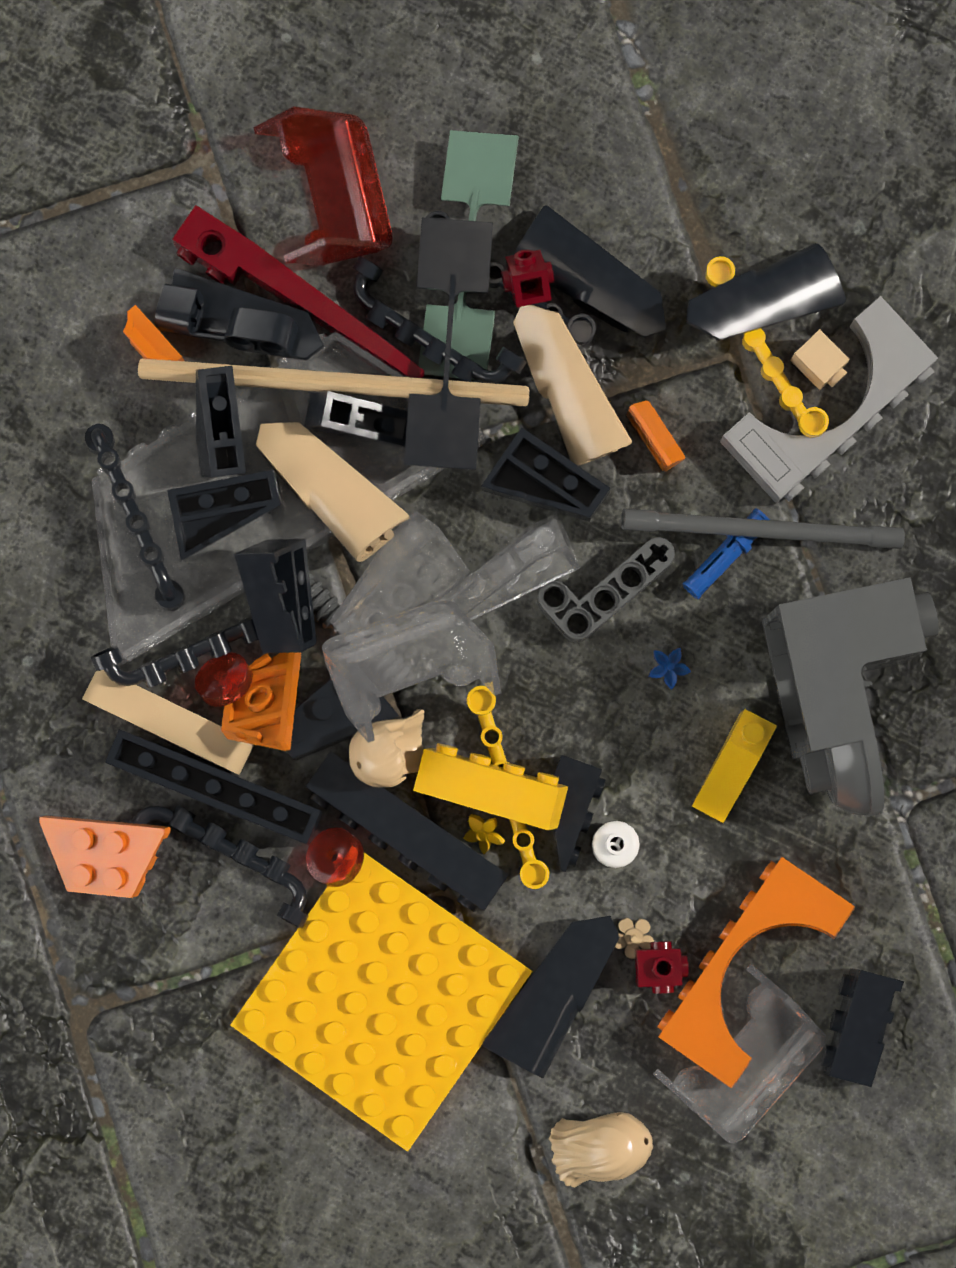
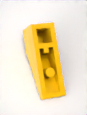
M746 709L741 711L691 807L724 823L760 760L777 725Z

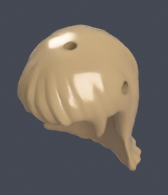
M416 709L412 716L404 719L376 721L355 733L350 742L349 760L353 773L360 781L372 787H394L406 779V776L402 777L403 775L418 772L423 754L421 728L424 720V710Z
M624 1112L610 1113L587 1121H574L562 1118L551 1129L549 1141L552 1144L551 1150L554 1152L552 1163L556 1165L555 1172L560 1175V1181H564L566 1186L571 1185L574 1188L589 1180L605 1182L624 1179L646 1164L653 1149L652 1136L646 1126L633 1115Z

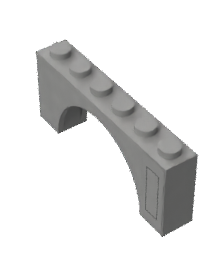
M881 296L859 314L850 325V328L862 345L868 367L865 395L858 410L851 418L838 427L824 432L819 437L809 438L805 435H791L774 430L760 422L749 412L721 438L720 443L776 504L783 498L790 502L804 489L801 482L810 474L817 478L831 465L827 459L836 451L840 455L844 454L857 442L853 436L860 429L864 428L866 432L871 430L883 419L879 413L887 405L894 409L909 395L905 391L906 388L914 381L920 386L935 372L931 366L937 361L938 357Z

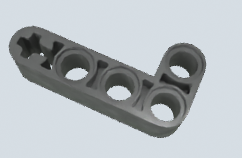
M657 537L649 540L581 600H578L562 582L556 580L548 581L539 590L538 606L564 638L574 643L583 642L669 568L675 556L674 547L665 538ZM653 548L656 552L661 549L664 550V563L658 559L646 570L643 564L649 560L652 554L651 549ZM626 570L635 571L640 576V584L636 587H627L621 580V574ZM549 590H557L563 595L564 602L558 607H550L544 601V594ZM600 593L610 595L614 606L607 611L598 609L594 604L596 595ZM574 616L582 617L587 623V630L582 634H574L569 631L567 621Z

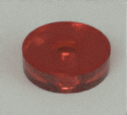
M227 653L218 658H211L200 668L195 678V689L206 704L214 707L226 706L240 699L248 691L252 684L253 672L241 655Z
M329 828L319 833L310 843L306 854V866L310 875L329 887H340L352 881L359 873L364 861V850L361 842L356 836L342 828ZM338 853L337 859L332 862V857Z

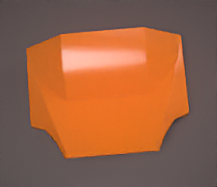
M136 305L127 311V323L123 333L130 339V344L144 359L184 361L179 352Z

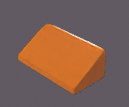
M649 401L635 403L628 408L627 418L662 471H668L685 459L684 453Z

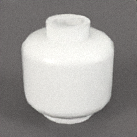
M620 821L607 822L599 827L592 840V850L597 860L611 868L624 867L631 863L637 856L640 846L639 838L634 828ZM618 837L616 842H610L612 838ZM621 840L623 841V848H622V849H621V847L619 846V843H620ZM610 846H615L618 851L612 850Z

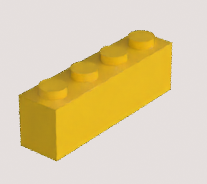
M437 743L436 748L423 750L413 791L541 829H558L568 786L558 784L559 777L538 772L537 777L524 774L525 768L522 766L504 763L503 767L490 764L492 759L490 757L476 753H470L469 758L457 755L458 748Z

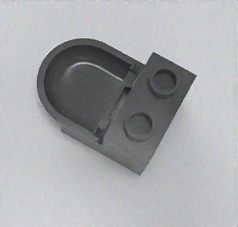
M911 577L779 604L762 620L792 759H801L806 786L810 794L827 791L831 802L835 806L855 815L875 816L882 814L884 808L881 762L864 688L871 686L872 682L864 680L861 672L905 663L927 651L925 638L936 636L939 631L937 612L931 594L925 592L914 595Z

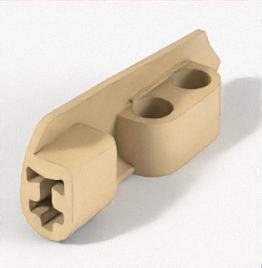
M534 305L520 307L513 323L539 393L550 401L570 460L579 466L631 445V438L608 401L560 314Z
M299 422L265 423L260 425L256 441L257 448L306 507L318 515L356 561L361 562L372 556L394 537L392 529L409 519L408 513Z

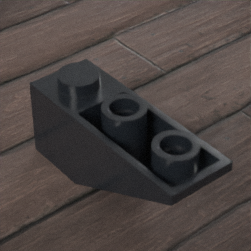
M564 755L560 756L554 776L559 777L558 784L568 786L558 829H554L559 870L562 872H566L568 866L575 867L582 848L576 845L579 833L587 834L594 814L588 811L592 798L599 800L606 779L600 778L602 769Z

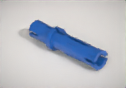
M755 508L752 511V513L746 518L769 520V518L757 508ZM726 535L727 539L682 583L684 589L695 599L699 600L703 593L742 553L747 554L752 549L751 544L757 537Z

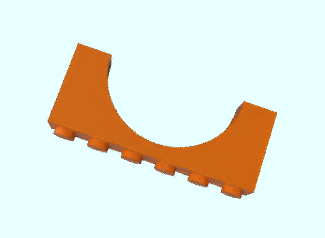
M783 857L780 858L777 864L771 860L760 876V879L765 881L757 893L751 890L739 907L744 912L737 923L732 920L728 922L719 936L724 942L716 953L710 950L698 967L703 970L696 982L692 980L687 982L678 996L682 1003L675 1013L669 1009L657 1027L662 1030L658 1036L660 1039L731 1089L752 1060V1057L745 1053L732 1038L722 1013V983L733 957L752 938L779 927L799 926L810 928L835 939L855 908L847 900Z

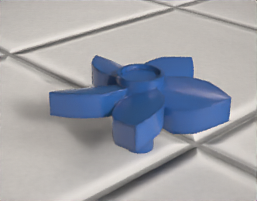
M681 648L673 650L669 656L661 651H653L654 659L659 665L650 671L648 677L661 678L664 676V682L671 690L677 683L676 675L683 676L691 672L685 664L678 663L681 659Z

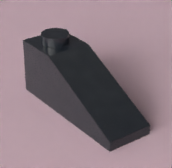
M233 366L196 370V445L201 478L246 473Z
M332 391L311 392L304 427L338 436L405 448L408 411Z

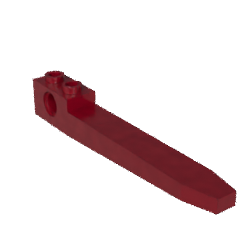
M197 205L194 206L172 238L176 249H178L176 254L191 265L198 262L206 267L205 273L216 282L223 284L226 280L235 286L241 275H243L291 307L308 312L314 322L398 376L423 378L424 370L256 243ZM211 242L222 244L221 250L215 255L204 253L205 247Z

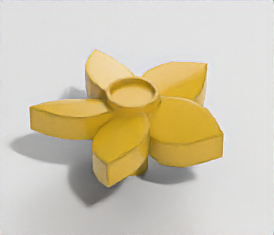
M473 814L469 816V826L471 829L465 834L463 839L468 842H477L479 840V847L483 855L489 850L491 843L496 845L504 844L505 840L498 833L494 832L497 827L496 818H491L484 822V819L480 816Z

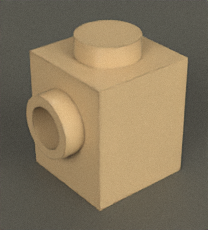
M819 329L794 353L790 361L821 390L827 383L834 387L847 374L843 368L850 359Z

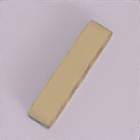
M104 670L95 672L82 698L113 715L240 775L254 744L227 739L221 731L220 725L137 685L123 686L116 684L109 679Z

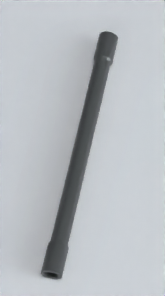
M623 508L621 515V529L632 531H673L861 544L870 547L902 549L905 540L904 529L898 527H858L659 513L654 510Z

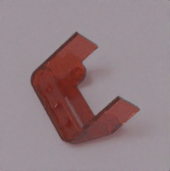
M293 106L253 127L255 134L279 137L284 157L295 165L305 166L319 229L313 230L306 235L304 247L285 255V263L325 265L377 253L391 246L393 235L368 130L358 116Z

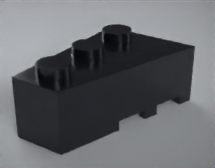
M524 428L519 430L481 485V489L484 492L590 522L610 493V487Z
M274 469L167 490L181 561L282 505L276 470Z
M305 538L266 539L234 553L262 653H301L316 645Z
M352 661L295 709L291 749L287 750V752L293 759L298 760L352 738L357 731L368 724L376 721L401 718L355 662Z
M850 968L849 975L843 974L838 992L839 995L843 996L840 1010H834L830 1022V1030L834 1031L831 1045H825L821 1058V1066L825 1067L824 1074L872 1087L884 1049V1043L882 1042L887 1023H892L894 1011H891L895 991L901 992L904 981Z

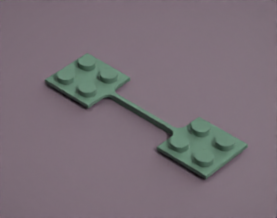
M450 130L441 200L468 204L470 207L469 221H476L477 211L483 205L510 206L519 136ZM461 292L458 295L457 303L454 304L451 347L488 370L495 311L468 307L465 301L466 292ZM427 304L423 330L446 343L449 306ZM421 345L418 366L424 370V375L444 377L445 360H443L441 365L436 364L422 355L426 348ZM450 364L449 378H458L451 373L454 366Z

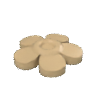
M623 918L619 921L618 927L623 933H618L620 938L615 945L617 949L625 947V955L630 959H635V950H640L638 946L642 949H650V942H654L653 937L644 935L650 930L648 921L639 919L636 921L635 926L630 918Z

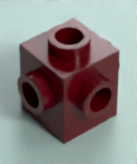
M521 250L514 255L505 256L507 270L501 271L502 282L505 292L511 291L516 307L552 301L549 283H554L551 262H544L540 250Z
M672 941L650 942V949L635 950L636 986L652 987V993L654 994L674 993V986H681L682 977H688L687 955H681L680 948H672ZM660 961H665L667 963V970L659 974L657 972V964Z

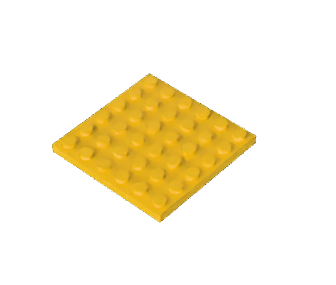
M355 847L308 913L309 917L303 928L296 930L230 1026L408 1152L533 971L362 850Z

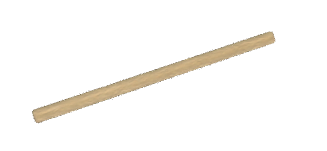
M143 358L140 359L138 364V376L141 379L196 383L197 369L233 366L235 386L316 392L332 391L344 394L409 398V393L436 395L443 388V380ZM449 380V391L457 397L481 398V403L527 406L529 403L530 390L527 386Z

